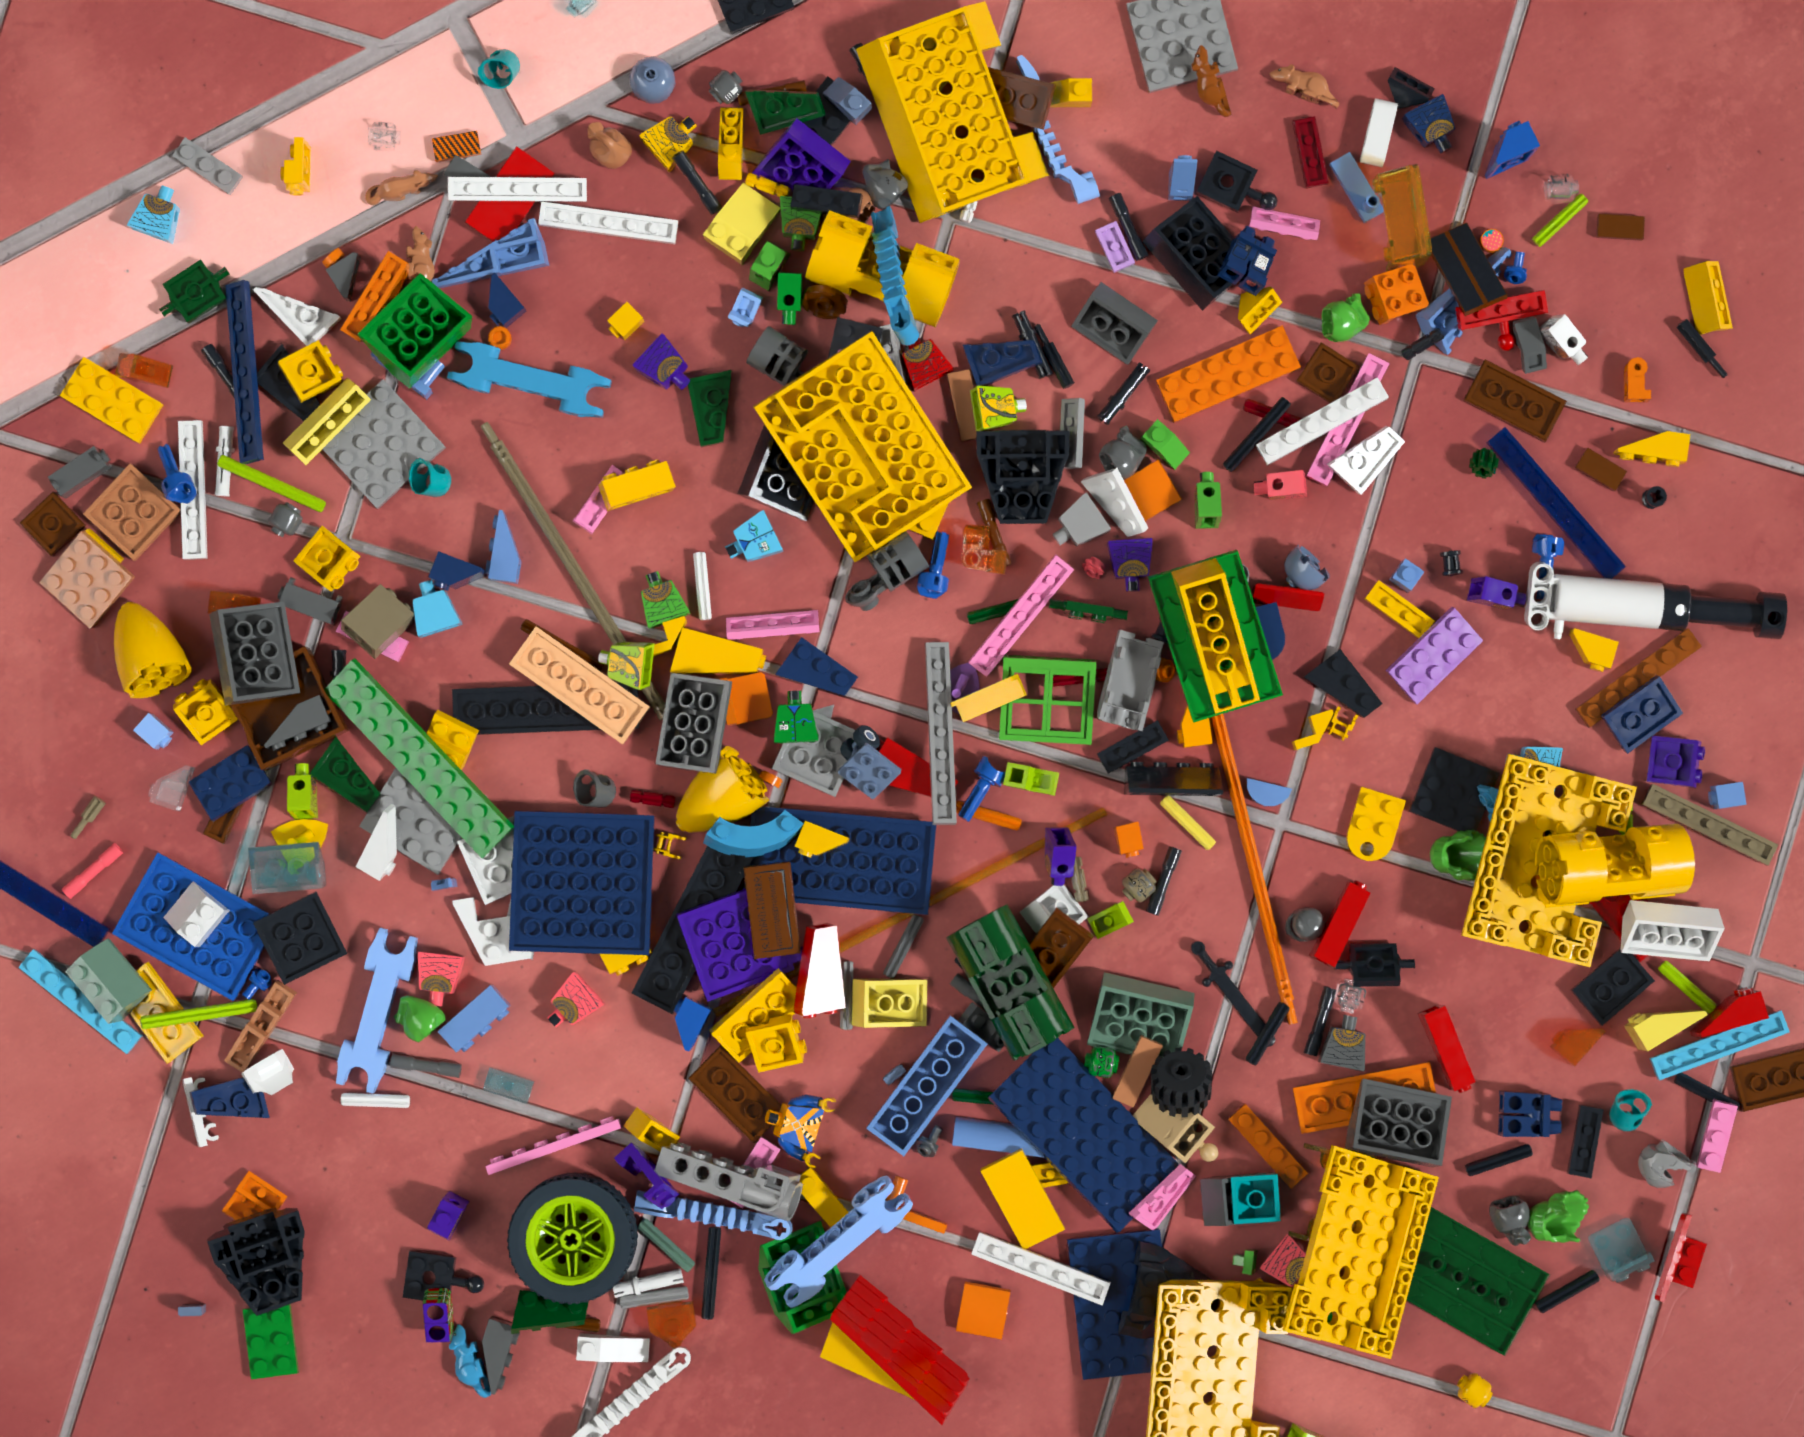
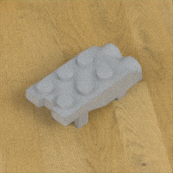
M1118 630L1099 700L1097 717L1100 721L1142 731L1155 685L1157 669H1159L1161 662L1160 655L1164 642L1151 638L1141 641L1134 639V633Z

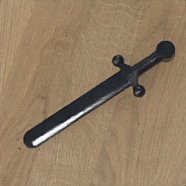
M1200 941L1193 942L1191 944L1192 953L1198 955L1211 972L1209 978L1203 979V986L1209 987L1214 980L1258 1037L1265 1023L1225 973L1226 970L1233 968V963L1226 961L1224 966L1218 967L1206 952L1205 945ZM1273 1037L1268 1047L1274 1045L1275 1037Z

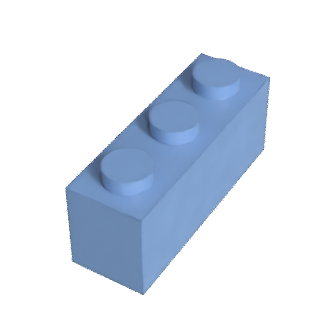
M490 985L438 1032L455 1052L460 1050L465 1052L474 1045L472 1040L478 1034L482 1037L492 1029L490 1024L495 1019L501 1021L510 1013L507 1009L511 1005L494 985Z

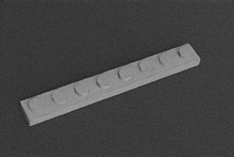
M926 642L925 661L932 825H956L949 642Z

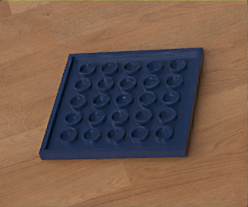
M515 811L509 951L650 955L655 816Z

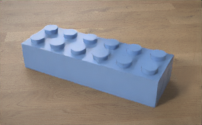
M950 1015L870 1121L866 1129L904 1157L988 1043Z

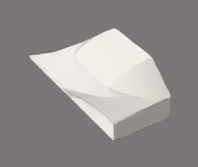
M281 1049L241 1074L253 1094L255 1092H264L273 1095L293 1083L292 1072L294 1068L284 1050Z

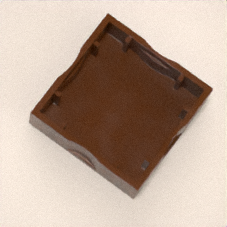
M306 646L293 652L300 693L230 705L235 716L242 724L247 742L260 769L263 771L272 769L349 731L338 706L326 694L324 689L328 685L310 648ZM318 695L323 696L328 708L326 712L328 715H331L333 720L332 723L328 724V729L318 733L313 730L307 733V738L297 742L292 739L285 742L286 747L273 751L272 748H265L264 744L297 704Z

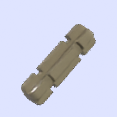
M1079 856L1075 857L1074 873L1071 880L1073 890H1076V893H1074L1075 901L1083 902L1087 901L1089 897L1088 891H1085V887H1087L1084 869H1081L1083 863L1082 858Z

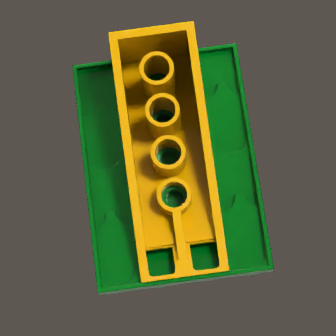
M1237 549L1148 576L1193 723L1283 696Z

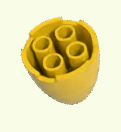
M127 602L121 606L115 622L114 654L124 692L129 693L130 698H148L159 695V690L169 687L172 683L177 687L184 682L191 673V667L183 649L166 625L140 604Z
M725 746L721 749L716 774L698 772L685 791L676 814V824L681 831L689 833L709 831L719 817L734 823L753 813L769 801V798L765 797L764 794L768 791L763 780L758 778L760 775L750 763L747 764L743 759L737 757L739 752L730 746Z

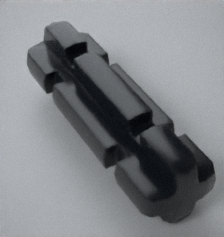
M1436 328L1413 342L1411 346L1409 345L1402 349L1401 353L1406 360H1410L1416 354H1420L1433 346L1434 342L1437 343L1444 339V334L1439 328Z

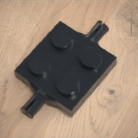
M1396 943L1350 944L1349 960H1338L1335 966V970L1349 969L1352 975L1353 987L1400 986L1401 969H1415V959H1401L1397 953Z

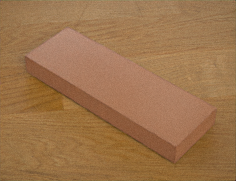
M970 369L949 373L947 377L961 442L976 439V428L970 390L974 386Z
M1140 1035L1114 1090L1112 1099L1134 1107L1151 1072L1152 1065H1154L1155 1059L1161 1051V1043Z

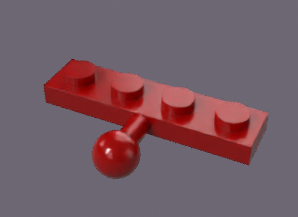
M1545 290L1509 296L1505 300L1467 316H1464L1460 307H1455L1459 330L1499 323L1501 335L1497 343L1503 351H1510L1516 345V339L1510 333L1508 321L1548 313Z

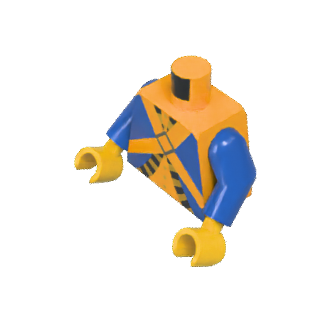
M805 1094L792 1098L789 1103H782L779 1112L768 1110L765 1116V1123L775 1125L773 1134L778 1137V1144L788 1155L800 1161L805 1160L807 1166L816 1168V1166L811 1165L810 1159L814 1156L820 1159V1156L814 1153L808 1154V1152H812L824 1111L832 1112L835 1110L829 1109L827 1102H836V1099L831 1097L823 1100L822 1097Z

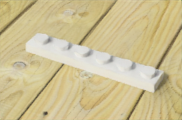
M447 177L448 201L586 202L587 178Z
M541 202L538 225L675 245L679 222L672 219Z
M1377 377L1256 444V447L1268 466L1387 400L1389 396Z
M178 421L180 472L189 474L196 488V497L188 504L181 503L183 559H208L203 421Z
M979 1232L972 1251L974 1256L1100 1305H1103L1111 1284L1109 1281L983 1232Z

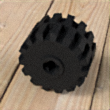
M1181 1047L1175 1048V1052L1171 1053L1170 1050L1163 1052V1057L1158 1056L1155 1059V1065H1152L1151 1095L1154 1104H1159V1110L1163 1113L1168 1110L1169 1116L1173 1117L1176 1114H1181L1182 1118L1188 1117V1113L1192 1112L1193 1115L1199 1113L1200 1108L1205 1109L1207 1107L1208 1100L1211 1099L1212 1070H1210L1211 1065L1209 1061H1204V1055L1200 1052L1195 1055L1194 1050L1187 1048V1051H1181Z

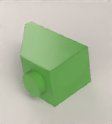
M1158 419L1140 439L1174 470L1190 454L1177 436Z

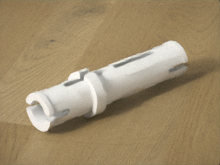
M219 426V445L216 447L218 460L221 455L232 458V453L235 451V448H232L234 427ZM217 465L215 495L229 497L231 472Z
M679 1268L641 1278L635 1276L632 1277V1280L618 1282L613 1287V1292L615 1293V1298L635 1293L640 1295L641 1292L684 1283L682 1271Z

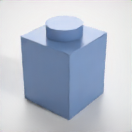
M1405 558L1396 568L1389 581L1408 593L1412 591L1424 571Z
M1743 782L1710 787L1711 791L1708 792V799L1714 809L1747 805Z

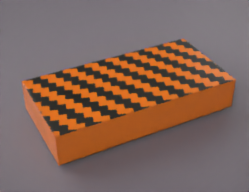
M477 131L432 138L436 162L452 160L454 155L460 158L482 155Z

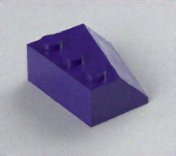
M796 118L770 148L752 174L758 177L762 175L771 179V181L777 182L778 185L780 183L788 186L792 192L794 185L831 189L843 175L851 161Z

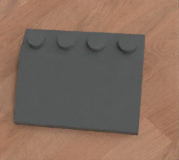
M285 602L219 609L209 614L225 706L300 693Z
M671 673L656 765L716 774L732 681ZM676 728L679 730L680 735L675 736Z
M1362 1079L1348 1125L1345 1149L1432 1168L1442 1166L1452 1097Z

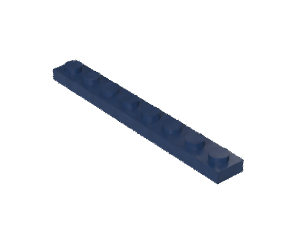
M241 280L225 286L239 461L241 464L246 465L264 460L250 283L249 281Z

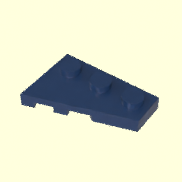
M1034 340L963 345L977 386H987L1043 363Z
M802 637L775 674L776 676L842 696L848 693L858 679V676Z
M243 1077L189 1092L195 1115L270 1118L264 1092H255L253 1094Z

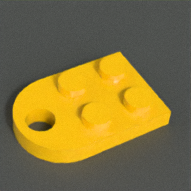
M1360 787L1346 835L1348 848L1354 856L1364 861H1375L1389 853L1406 800ZM1365 842L1370 843L1373 847V851L1369 856L1363 855L1360 851L1361 845Z

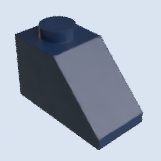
M492 274L488 306L492 314L489 317L497 326L502 324L507 328L527 311L497 274Z

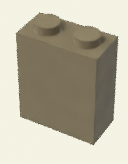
M380 584L341 620V630L376 659L414 623V611L407 603L400 602L390 588H385Z

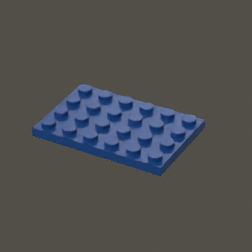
M157 852L112 934L228 999L235 1001L265 948L253 922L269 913ZM193 881L230 910L200 947H194L163 918Z

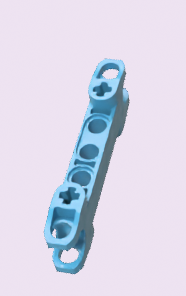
M456 342L455 349L472 356L473 365L465 373L448 372V380L458 383L469 390L489 394L491 385L496 384L560 400L559 411L569 415L603 418L604 411L589 405L586 401V395L593 387L610 388L612 384L610 379L600 376L591 370L576 366L569 367L567 376L498 359L500 348L479 342Z

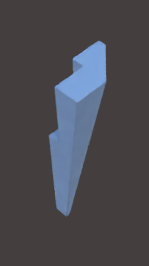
M534 218L529 219L524 225L513 229L500 240L492 242L468 257L463 263L449 269L447 273L439 278L433 279L432 283L438 288H444L491 278V275L494 273L497 276L549 266L545 242Z
M1502 247L1488 258L1497 277L1501 273L1499 268L1505 258H1510L1512 255L1509 248ZM1450 289L1415 315L1424 335L1429 334V332L1436 328L1442 331L1444 339L1437 343L1434 342V344L1446 355L1452 351L1449 347L1456 337L1460 338L1463 333L1458 329L1455 307H1459Z

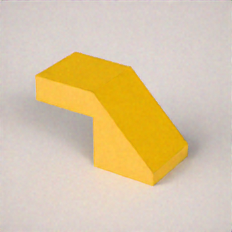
M685 616L663 622L668 640L654 645L653 657L673 650L680 637L682 628L687 624Z
M1332 709L1308 717L1313 735L1292 741L1294 751L1319 743L1334 714Z

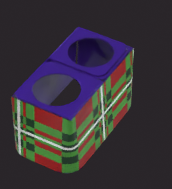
M447 1288L427 1289L424 1292L423 1298L426 1342H450L454 1331L451 1291ZM433 1305L440 1306L444 1311L442 1318L438 1320L431 1319L427 1315L428 1308ZM440 1326L444 1330H431L430 1328Z

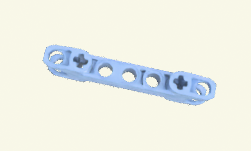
M379 928L366 957L364 969L374 972L356 1040L355 1042L347 1039L343 1041L337 1061L336 1084L345 1085L350 1071L354 1067H361L368 1074L366 1092L372 1094L375 1093L382 1076L386 1072L390 1057V1051L380 1049L399 979L410 981L417 961L418 937L410 936L405 949L400 954H393L386 946L388 929Z
M887 1175L866 1185L853 1197L852 1206L854 1208L802 1253L799 1254L795 1250H791L775 1263L764 1279L767 1287L772 1291L779 1289L784 1284L793 1283L783 1296L790 1308L796 1307L812 1298L825 1285L826 1280L823 1275L876 1230H879L881 1233H888L901 1222L912 1208L913 1202L910 1197L904 1193L892 1200L885 1201L894 1188V1184ZM886 1184L884 1188L879 1191L880 1187ZM905 1202V1204L903 1205V1207L900 1208V1209H898L899 1206H900L902 1203Z

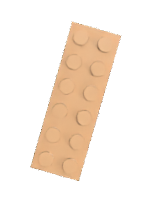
M538 627L534 628L509 663L621 744L625 743L650 708V706Z

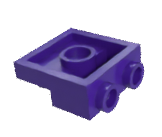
M1652 736L1647 782L1696 788L1697 783L1702 781V769H1698L1699 760H1704L1705 747L1701 746L1702 742L1699 740Z

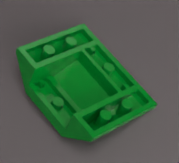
M821 1221L791 1232L783 1240L774 1239L760 1245L758 1266L760 1276L774 1314L791 1334L830 1319L832 1312L847 1293L837 1264L823 1275L826 1280L825 1285L817 1294L792 1308L786 1304L783 1296L793 1283L784 1284L779 1289L771 1291L764 1281L767 1273L783 1255L791 1250H795L799 1254L802 1253L825 1233Z

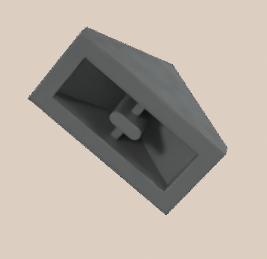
M354 252L326 269L343 298L349 302L352 299L361 259L359 254Z

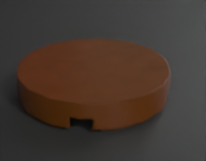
M813 285L804 291L802 305L806 311H812L813 315L818 318L836 319L841 314L844 315L846 313L848 300L841 291L831 286Z

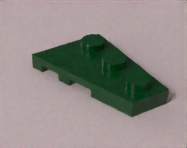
M750 89L745 91L760 135L789 127L796 118L801 122H805L826 114L818 92Z
M732 370L690 378L688 389L701 448L724 443Z
M337 737L334 738L309 774L365 813L369 812L380 795V792Z
M520 1290L511 1334H517L521 1330L528 1329L540 1331L541 1328L551 1326L563 1328L585 1325L589 1301L580 1304H559V1302L546 1300L535 1292Z

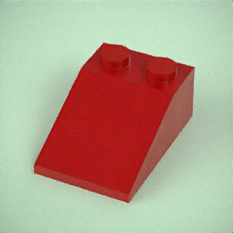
M1747 987L1734 990V995L1726 997L1690 1031L1691 1036L1703 1038L1768 1019L1769 1016L1761 991Z

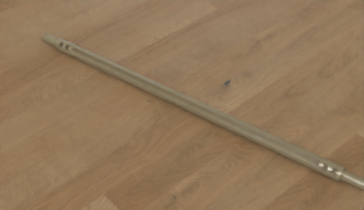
M488 422L482 424L480 427L492 445L490 448L515 485L613 644L627 642L515 463L504 442L498 439ZM650 681V686L641 690L659 720H663L666 703H664L663 698ZM677 728L675 730V736L680 735V732Z

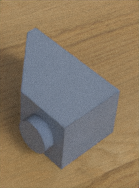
M840 77L823 92V95L855 125L872 109V103L854 86Z

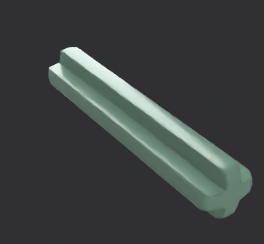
M645 1218L641 1221L638 1229L684 1271L689 1272L694 1267L695 1262L648 1219Z

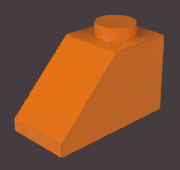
M1139 822L1113 828L1119 854H1125L1126 858L1139 855L1138 850L1144 849Z

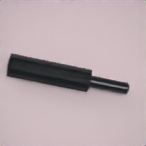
M1688 319L1681 321L1676 327L1701 359L1705 363L1709 362L1722 378H1725L1728 374L1714 358L1716 353Z
M1040 324L1035 325L1034 328L1044 345L1042 350L1062 388L1071 387L1075 382L1054 343L1049 342Z

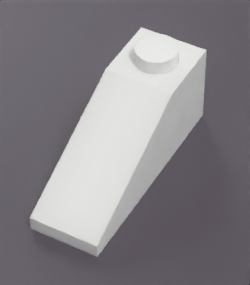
M390 804L383 811L356 865V868L379 881L385 875L389 876L396 866L393 863L397 855L396 808L393 804Z
M580 1333L577 1342L576 1360L648 1362L650 1338Z

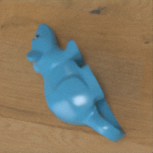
M458 1324L449 1344V1349L454 1350L456 1357V1376L462 1383L472 1386L478 1395L487 1398L491 1396L490 1384L482 1358L477 1359L475 1355L479 1351L477 1342H472L469 1345L466 1341L465 1329L462 1325ZM481 1379H483L484 1389L481 1385Z

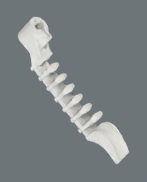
M683 1346L675 1347L653 1365L651 1370L645 1372L638 1381L636 1380L631 1387L625 1389L618 1398L616 1397L610 1405L605 1406L603 1411L596 1414L591 1421H588L571 1437H602L605 1433L608 1434L614 1425H618L621 1419L625 1416L627 1417L634 1408H638L642 1401L650 1397L649 1395L654 1391H658L663 1383H667L689 1365L691 1361L690 1351ZM676 1352L680 1354L684 1352L686 1354L684 1363L679 1361L669 1367L676 1359Z

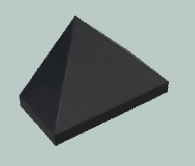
M1394 67L1387 80L1394 101L1398 103L1397 109L1426 103L1435 88Z

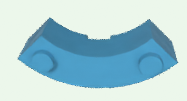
M786 810L774 820L759 826H740L719 817L705 835L703 843L727 855L762 856L776 849L779 850L791 842L800 833L804 823Z

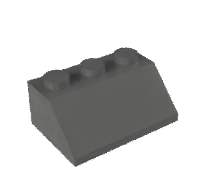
M1100 282L1071 327L1128 365L1158 320Z

